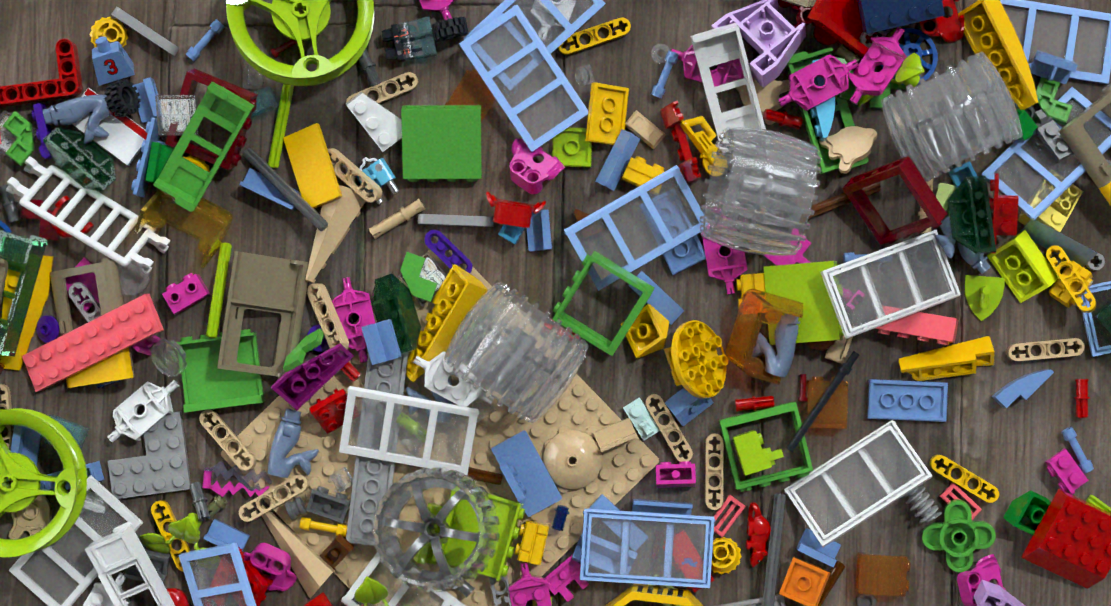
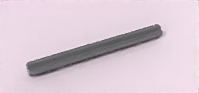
M251 148L243 152L244 158L319 231H324L328 227V222Z
M780 493L774 495L762 606H774L786 502V495Z

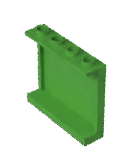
M481 105L402 106L403 179H408L410 182H417L419 179H427L430 182H436L439 179H447L449 182L466 179V181L475 182L478 179H482Z
M251 329L241 330L237 362L260 366L256 332L251 333ZM219 333L220 337L216 338L200 335V339L193 340L191 336L180 338L181 342H175L179 350L185 405H183L184 413L265 402L261 374L217 368L222 333Z

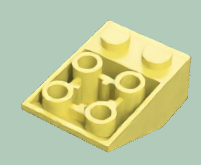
M1052 169L1049 171L1060 182L1065 179ZM1043 179L1028 201V204L1033 208L1037 207L1055 187ZM1072 184L1036 220L1061 232L1083 191ZM1021 212L1017 220L1026 225L1031 219Z

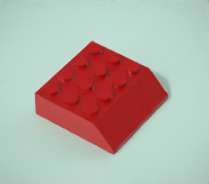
M1058 489L1021 558L1088 589L1105 579L1111 568V513Z

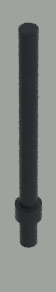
M853 351L846 362L842 363L838 368L839 372L786 447L791 452L795 450L844 377L848 376L852 371L851 367L860 356L858 353Z

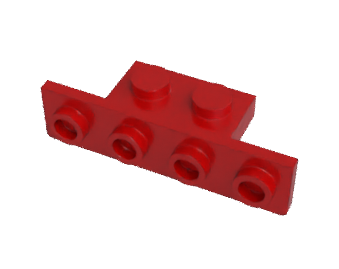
M994 173V179H990V191H994L993 198H989V210H993V216H989L988 228H992V235H988V246L991 247L992 253H996L997 235H1017L1018 196L998 195L999 173Z

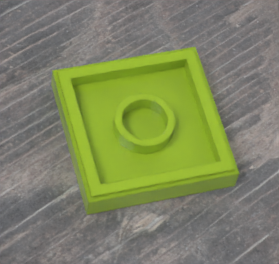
M568 127L553 137L552 157H557L565 167L591 168L592 142L585 141L587 128Z

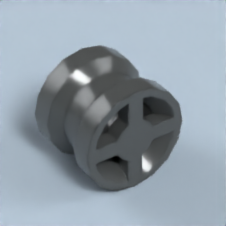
M300 496L295 498L293 502L288 501L285 503L286 510L292 521L297 519L299 515L304 516L307 514L305 504Z

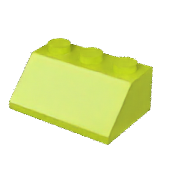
M1026 230L996 248V253L991 252L987 255L1001 277L1005 278L1006 284L1020 303L1047 289L1059 278Z

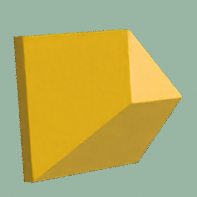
M647 304L642 308L626 334L636 358L663 349L666 342L669 321L651 304Z

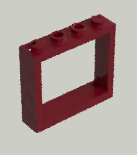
M195 68L188 70L179 96H192L194 98L198 82L206 86L214 82L255 105L228 151L227 157L224 158L220 166L230 170L236 167L238 161L241 160V155L239 154L247 141L245 135L252 125L251 116L257 108L256 100L258 94ZM180 121L171 122L165 144L174 148L183 134L176 133ZM190 143L185 150L186 153L212 164H215L219 157L217 154Z
M909 156L855 176L842 188L880 245L894 243L899 238L906 239L916 232L920 234L930 227L933 229L937 228L942 224V219L947 215ZM900 175L927 217L889 230L862 188Z

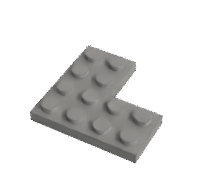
M182 411L173 412L172 414L167 413L144 433L145 456L108 461L112 495L117 499L190 489L191 479Z

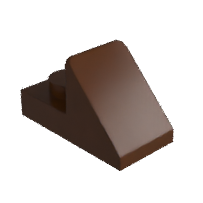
M339 534L322 552L320 557L334 569L354 546Z

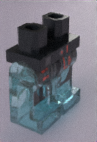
M429 16L414 21L391 25L392 28L381 31L383 42L394 40L395 47L385 49L387 60L398 59V62L437 56Z

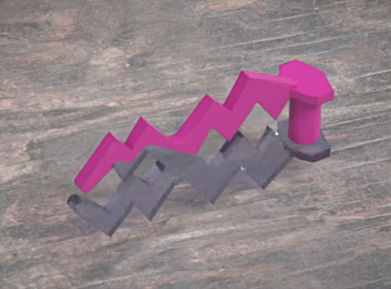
M222 461L213 467L203 468L202 488H210L222 497L225 496L228 490L234 495L241 488H244L250 497L255 492L260 496L270 488V486H266L260 490L259 483L251 488L248 483L251 479L256 483L264 477L269 484H272L265 470L256 475L253 469L246 476H243L237 465L228 471ZM212 471H214L216 477L221 473L225 481L235 475L239 483L234 487L232 482L229 481L223 488H221L218 481L211 485Z

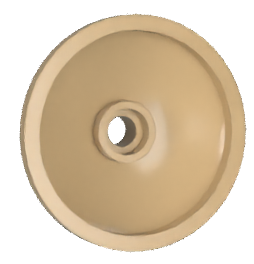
M568 430L557 434L549 441L544 451L543 463L555 484L567 489H578L587 486L597 477L602 465V454L597 442L590 435L578 430ZM570 457L577 459L575 464L569 462Z

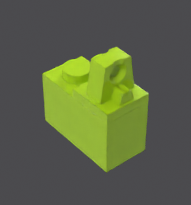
M756 430L732 437L745 476L771 468L772 465H775L774 460L784 457L782 449L771 451L770 447L762 448L761 445L764 444L761 433L757 434Z

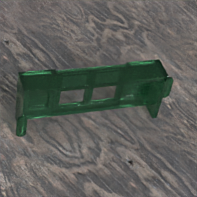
M0 230V258L8 262V269L20 272L15 293L3 290L2 296L13 299L8 319L0 318V355L15 357L45 247L48 244V240L35 235H31L28 238L16 233Z

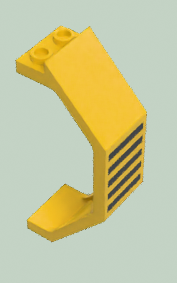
M633 584L605 605L625 606L630 601L640 600L682 606H703L689 590Z

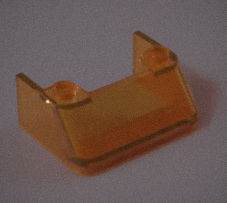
M749 289L743 295L726 347V357L748 376L779 385L781 377L766 372L765 364L759 358L753 357L752 353L762 323L776 324L780 321L782 313L802 318L803 303L760 290Z

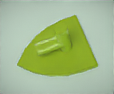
M965 275V296L969 307L980 321L990 316L998 307L1004 292L1005 278Z

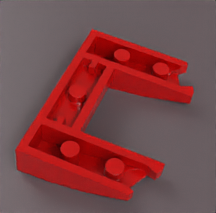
M675 101L662 108L660 113L665 129L674 128L671 134L674 142L678 141L680 149H677L680 161L684 160L678 167L688 184L698 181L701 178V174H697L699 169L696 163L698 162L696 157H692L685 132L680 126L684 117L680 109L677 108L679 105L678 101Z

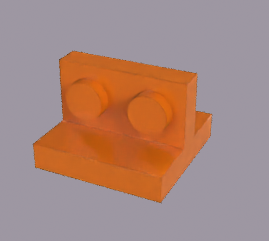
M793 557L779 594L805 606H818L830 572L821 569L817 565L809 564Z

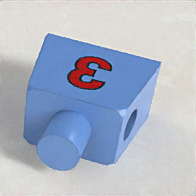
M106 37L96 39L97 47L92 49V59L99 86L135 75L134 64L118 41L109 43Z

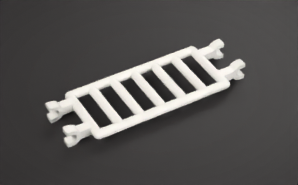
M29 156L25 161L27 165L24 167V171L39 176V179L30 189L24 187L13 177L7 181L9 186L6 188V191L20 196L19 203L21 206L124 267L132 263L148 275L152 270L151 266L154 261L149 258H143L138 255V252L146 242L156 246L162 253H165L169 248L167 245L170 243V240L155 234V225L54 165H50L46 169ZM53 174L63 179L40 207L30 202ZM69 184L78 188L79 191L57 217L47 212ZM86 194L96 199L74 227L63 222ZM103 204L113 209L91 237L80 232ZM119 214L130 219L108 247L97 242ZM136 224L147 229L125 257L114 252Z

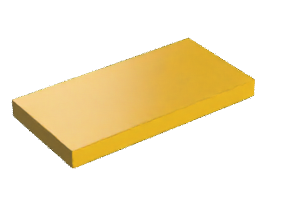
M313 124L283 137L301 197L313 209L341 198L342 193L320 124Z

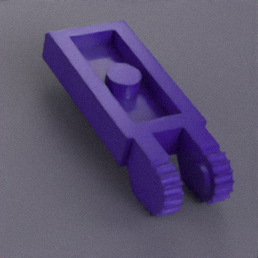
M41 103L34 104L32 116L34 121H37L38 129H36V135L42 143L39 151L43 158L51 159L56 154L50 124L47 125L45 123L43 109L47 108L46 105Z

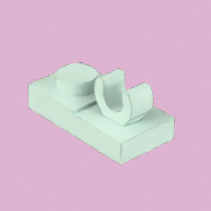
M640 397L623 407L643 441L660 431Z

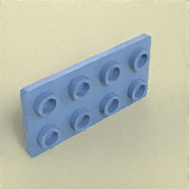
M151 118V122L148 121L146 125V133L148 134L146 141H143L141 146L142 158L138 160L136 171H138L137 179L133 180L131 187L133 195L145 198L149 183L146 181L151 144L152 142H159L162 145H167L165 142L159 141L162 121L156 118Z
M525 430L492 447L491 450L500 465L502 473L518 502L524 504L523 509H525L528 517L562 499Z

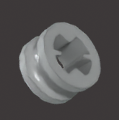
M1100 253L1095 255L1096 260H1099V264H1096L1097 267H1094V264L1089 261L1086 264L1088 269L1093 271L1100 270L1104 266L1105 259Z

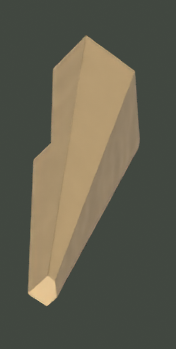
M339 185L342 197L322 205L320 215L328 222V227L324 231L316 230L305 278L308 282L315 283L316 276L321 269L325 268L327 259L331 253L334 254L350 230L349 226L355 217L360 215V209L367 202L353 189Z
M270 511L262 517L281 550L290 555L291 567L308 597L311 598L335 570Z

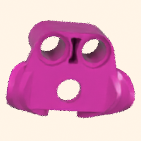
M522 138L514 140L512 144L514 157L509 165L511 180L526 192L538 194L543 188L542 182L554 179L565 166L557 157H551L544 152L541 146L531 152ZM542 156L544 160L541 163H536L533 161V158Z
M267 543L258 544L251 553L244 552V559L251 560V563L260 574H263L262 570L271 573L269 579H272L273 583L268 586V590L285 591L296 582L297 576L290 571L291 557L287 552Z
M994 554L981 558L976 563V567L971 571H964L958 574L957 583L961 600L965 606H977L973 598L981 580L989 582L991 579H995L997 585L1005 589L1000 576L1001 568Z

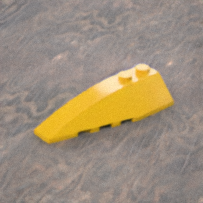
M978 0L959 12L958 16L964 15V34L976 55L979 54L982 57L983 63L987 68H991L996 75V80L999 83H1003L1007 88L1006 92L1021 110H1026L1038 103L1034 81L1025 53L1000 0Z
M9 251L0 342V363L5 366L4 369L21 370L24 362L22 356L28 352L30 341L36 331L37 322L41 318L43 307L49 297L53 256Z
M455 264L432 301L435 305L432 312L427 313L425 318L428 321L424 331L420 330L417 337L418 346L412 349L407 361L406 375L412 382L425 372L424 368L413 363L416 360V356L428 362L443 351L446 352L465 328L470 318L475 314L478 305L487 292V288L479 279Z

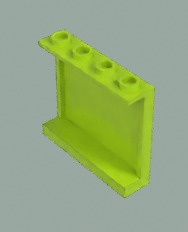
M837 261L764 267L770 345H776L775 329L781 316L785 315L787 308L800 312L798 319L800 324H797L799 330L796 343L843 340L844 334L821 275V271L838 266ZM841 273L834 275L833 278L838 292L842 296V285L838 281V276H841Z
M457 484L456 488L452 489L450 498L460 488H468L481 502L488 523H480L478 521L477 514L468 500L459 502L446 518V522L451 529L488 534L487 543L481 557L469 571L496 578V580L500 581L503 577L506 578L509 566L506 564L508 558H512L514 552L512 543L513 539H517L520 528L517 526L519 520H522L525 514L524 504ZM447 537V542L442 543V549L448 564L468 570L465 566V561L473 553L477 542ZM433 553L432 561L437 562Z

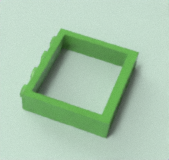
M594 251L591 256L587 254L582 262V265H584L581 272L577 270L572 278V281L575 282L572 288L568 286L562 296L565 299L562 303L558 302L553 312L556 314L552 320L613 356L651 296L654 287ZM594 262L643 292L612 341L564 312Z
M795 401L718 420L734 485L737 490L740 489L741 492L752 489V486L758 484L760 487L768 486L774 480L785 482L790 480V476L797 475L800 478L809 475V472L813 471L804 435L799 442L804 465L742 481L739 478L727 427L791 412L795 432L797 433L802 423Z

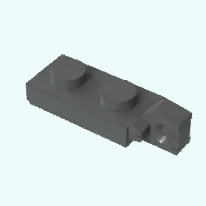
M1042 109L1035 112L1032 117L1038 126L1035 132L1058 163L1073 155L1074 153L1058 132L1060 128L1051 117L1047 118Z

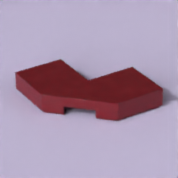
M31 199L30 202L40 207L44 200ZM22 206L21 218L40 220L39 239L60 241V236L52 229L50 222ZM49 208L47 212L52 214V210Z

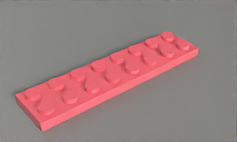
M144 294L23 355L22 358L35 392H40L164 329L150 294Z

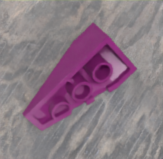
M340 343L286 372L271 388L293 408L298 410L354 355Z

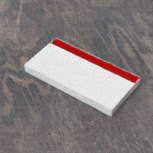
M87 88L81 97L98 94ZM92 112L73 125L85 133ZM113 112V115L101 120L99 126L106 130L109 136L103 138L95 136L93 140L129 166L141 150L142 143L146 141L148 133L128 116H115V112Z

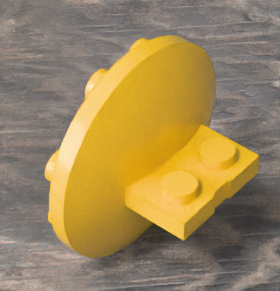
M692 320L681 324L674 333L671 347L664 349L668 364H670L672 370L671 373L675 385H682L691 395L697 398L713 397L723 389L726 378L728 358L722 347V339L708 325L701 321ZM716 348H721L722 355L717 354Z

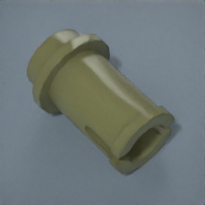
M843 44L835 52V55L845 59L847 63L854 59L858 63L861 59L858 57V53L854 54Z
M221 495L215 496L214 500L207 506L208 511L212 510L209 512L210 519L222 508H226L228 502Z

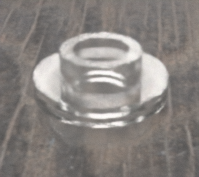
M657 44L652 48L651 57L656 63H665V56L670 49L665 44ZM659 50L664 51L665 54L663 57H659L657 55V52Z

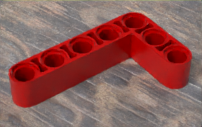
M60 39L56 43L59 79L0 86V107L79 96L83 87L78 49L75 43L68 39ZM66 44H70V51L63 53V47ZM69 63H72V64H73V69H72V71L69 72V73H66V71H65L66 65L69 64ZM74 82L76 85L75 90L69 92L68 85ZM55 85L56 92L50 95L48 92L49 87ZM32 88H36L37 93L34 97H30L29 91ZM16 90L17 97L14 100H11L10 94L12 91Z

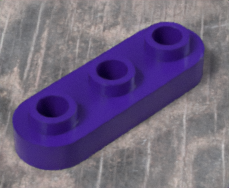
M430 230L427 232L424 239L425 244L450 269L454 264L460 266V264L464 263L467 266L465 271L468 273L472 272L473 266L471 261L440 231ZM433 236L438 237V242L435 244L431 242ZM447 250L452 251L451 257H446L445 252Z

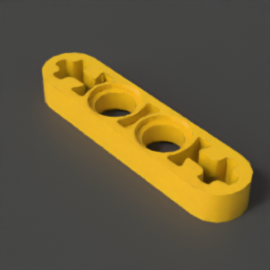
M622 17L573 33L566 41L567 43L574 42L573 38L576 37L579 48H575L574 44L570 46L569 51H566L565 48H561L564 44L563 42L558 47V50L564 55H570L623 37L630 32L631 24L629 20ZM619 22H622L623 25L627 24L624 32L618 29L615 30L616 35H612V29L609 25L613 24V28L619 26ZM606 28L609 31V36L604 39L598 36L599 29ZM583 34H587L591 38L590 43L587 45H583L579 41L580 36Z
M1057 245L1049 247L1046 251L1047 260L1078 308L1084 313L1094 311L1096 300L1064 250ZM1053 251L1059 253L1058 255L1061 260L1059 265L1056 258L1052 257ZM1062 267H1070L1072 270L1071 274L1068 276L1061 275L1060 270ZM1073 283H1080L1082 289L1079 292H1073L1070 289ZM1084 294L1087 301H1092L1090 303L1091 306L1089 308L1087 306L1082 307L1084 303L1079 296Z
M934 455L930 459L932 470L983 501L993 503L999 498V491L995 486L947 457ZM942 458V463L944 465L949 466V463L952 464L947 469L946 474H944L946 469L942 467L936 468L937 464L934 463L935 460H940ZM954 468H959L961 471V476L958 479L951 477V471ZM971 478H975L978 481V486L975 489L968 487V481ZM983 483L985 484V485L983 486L984 489L989 490V491H990L991 489H993V491H992V493L994 494L993 498H992V497H988V499H987V498H986V497H987V494L984 493V492H982V491H980V489L982 488Z
M160 500L152 505L151 513L161 535L166 541L173 535L164 530V524L177 520L168 502ZM158 504L165 507V510H163L164 516L169 514L170 518L160 521V518H163L161 512H156ZM178 539L182 542V548L175 550L171 543L169 544V552L178 570L184 572L180 558H177L176 554L184 550L186 552L191 550L186 541Z

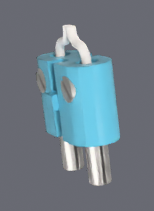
M365 157L362 159L363 163L359 168L381 188L387 184L393 194L399 192L393 181L396 177L384 158L377 160L376 158L368 159ZM366 161H367V162L375 161V162H374L373 164H371L368 168H365V169L362 170V168H363V167L365 166V164H366ZM356 176V178L358 179L359 183L361 184V183H362L361 178H360L359 176ZM381 198L380 200L376 201V203L381 204L383 202V199Z

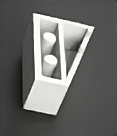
M358 93L346 103L347 107L382 152L402 138V119L364 93Z

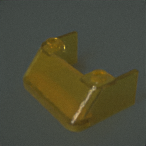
M158 189L141 209L134 233L138 234L146 224L153 228H162L166 223L200 240L198 249L205 254L200 267L204 269L218 251L233 220L232 213L204 198L201 199L195 210L190 212L176 204V198Z

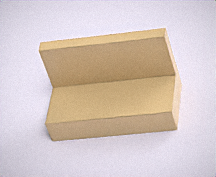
M626 418L593 433L601 452L638 437L630 418Z

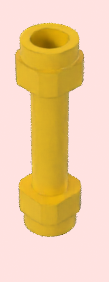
M301 517L299 529L308 531L310 529L336 533V536L340 534L346 537L348 525L338 524L337 526L312 521V518Z

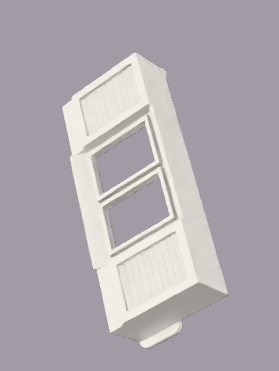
M732 23L690 36L721 150L724 152L745 145L753 148L759 141L768 143L769 139L738 24ZM739 58L744 78L714 87L709 67ZM746 85L751 104L721 113L716 93Z
M126 522L115 527L112 534L92 542L85 548L114 606H128L125 598L146 589L150 590L158 606H175L135 533L132 523ZM136 565L145 583L121 593L111 575Z

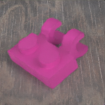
M573 555L545 577L551 592L554 595L560 592L567 602L574 598V595L566 587L572 580L575 579L582 589L589 585L587 580H580L581 564L572 559Z

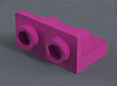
M1065 448L1045 461L1048 465L1046 469L1049 474L1058 479L1059 488L1073 495L1076 489L1089 481Z

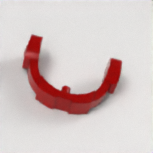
M67 195L55 204L56 208L52 212L53 216H56L58 211L70 201ZM50 223L52 229H54L57 232V235H59L60 237H73L72 235L68 234L65 231H62L60 228ZM87 223L80 232L87 234L94 227L93 223Z

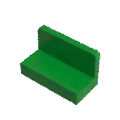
M152 142L146 181L155 183L175 149L174 147L162 145L159 142Z

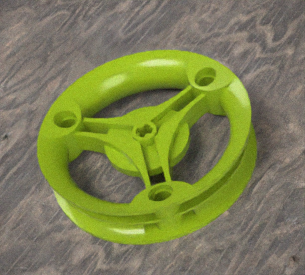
M226 0V13L235 45L242 57L253 69L278 83L292 86H312L341 76L360 59L368 46L373 31L374 1L357 0L358 17L353 35L346 46L330 59L318 55L317 36L325 30L329 23L331 15L330 2L332 0H273L272 4L261 0ZM251 5L270 12L276 28L284 36L296 40L301 53V59L294 66L280 63L268 57L253 42L246 28L244 11ZM299 8L303 9V14H299ZM311 39L314 55L305 56L302 41ZM315 64L317 69L310 72L307 70V66Z
M0 409V518L5 512H16L27 508L35 501L38 495H55L61 506L53 520L41 531L21 539L0 538V557L25 555L42 550L57 542L77 521L87 495V467L78 443L71 433L58 421L48 415L30 409ZM5 426H23L41 434L57 451L64 470L58 477L39 473L38 468L31 459L23 454L9 450L1 435ZM41 481L55 482V490L40 489ZM67 482H69L71 487L70 492L65 487Z

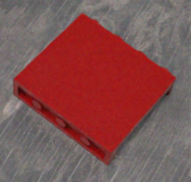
M857 0L816 1L807 18L852 52L858 53L859 57H864L869 48L859 40L863 29ZM874 32L871 36L866 35L865 44L867 42L872 43L871 38L875 34H877V32Z

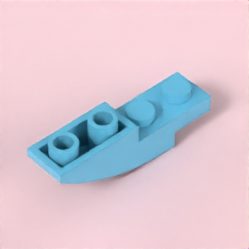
M822 77L814 78L815 85L823 86L825 84ZM835 96L810 109L811 117L815 118L816 121L814 126L815 134L817 137H820V141H825L830 132L835 111Z

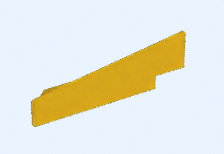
M986 336L899 358V366L902 373L907 372L911 374L912 378L917 381L975 374L976 366L994 365V348L990 337Z

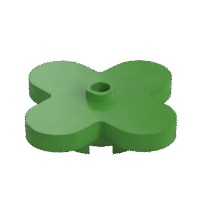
M959 499L952 500L945 506L944 522L930 523L922 531L924 545L931 550H945L946 562L949 568L955 572L967 571L973 564V551L990 547L996 539V533L992 525L985 521H972L969 505ZM962 533V536L960 538H956L955 534Z

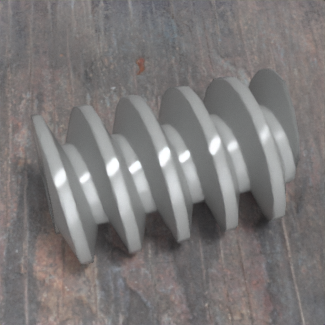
M919 486L902 497H909L906 504L913 503L910 510L918 511L915 514V518L922 517L919 524L928 523L942 514V512L936 513L938 506H932L934 500L928 499L930 496L929 492L923 493L925 486Z

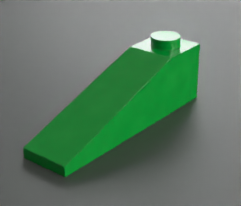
M1030 490L1011 502L1003 518L1011 525L1034 535L1051 502L1048 498Z

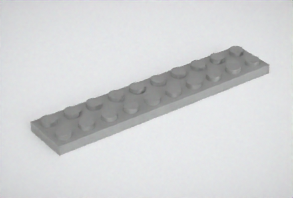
M400 350L401 357L372 365L368 352L364 389L404 395L409 351ZM363 398L358 446L380 449L387 402ZM394 403L387 451L397 452L400 424L396 420L401 414L402 404ZM356 455L346 539L349 543L385 547L388 526L382 525L383 517H389L395 462Z

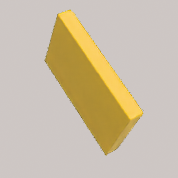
M596 82L591 83L585 141L614 146L621 130H625L629 88Z

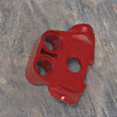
M942 0L943 8H952V16L949 18L942 16L920 21L923 33L928 36H941L944 41L949 43L959 41L964 34V15L958 16L955 2L960 0ZM932 21L936 27L933 31L928 32L925 30V24Z
M486 192L490 206H495L493 222L529 228L532 212L537 214L546 204V201L528 204L503 200L491 195L490 192Z

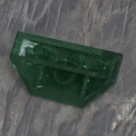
M56 127L43 138L54 163L83 188L103 192L116 180L113 158L93 140L84 144L85 133Z
M986 176L966 177L947 200L952 239L976 254L996 252Z
M393 274L375 279L371 304L377 323L391 319L401 354L415 350L421 325L409 288Z

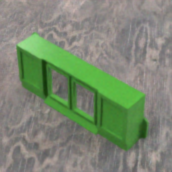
M829 47L810 54L805 51L794 54L786 65L788 75L810 65L813 60L822 59L829 54L832 55L833 48ZM836 95L837 105H835L834 112H840L845 128L855 126L847 100L839 99L838 95ZM799 106L820 175L839 169L841 159L831 160L829 158V150L820 146L819 139L816 140L810 121L814 118ZM868 157L855 162L851 168L866 164Z
M211 82L153 186L176 198L175 203L190 212L194 211L255 105L226 88ZM204 117L232 132L223 149L195 134ZM191 140L219 155L210 172L182 157Z

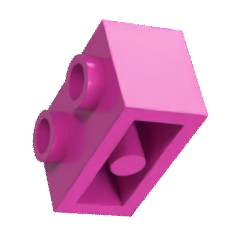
M190 273L182 278L183 282L178 285L173 283L165 288L166 292L162 295L173 314H179L211 295L199 274L193 275Z
M689 461L679 462V464L661 462L660 465H656V487H696L695 464H691Z

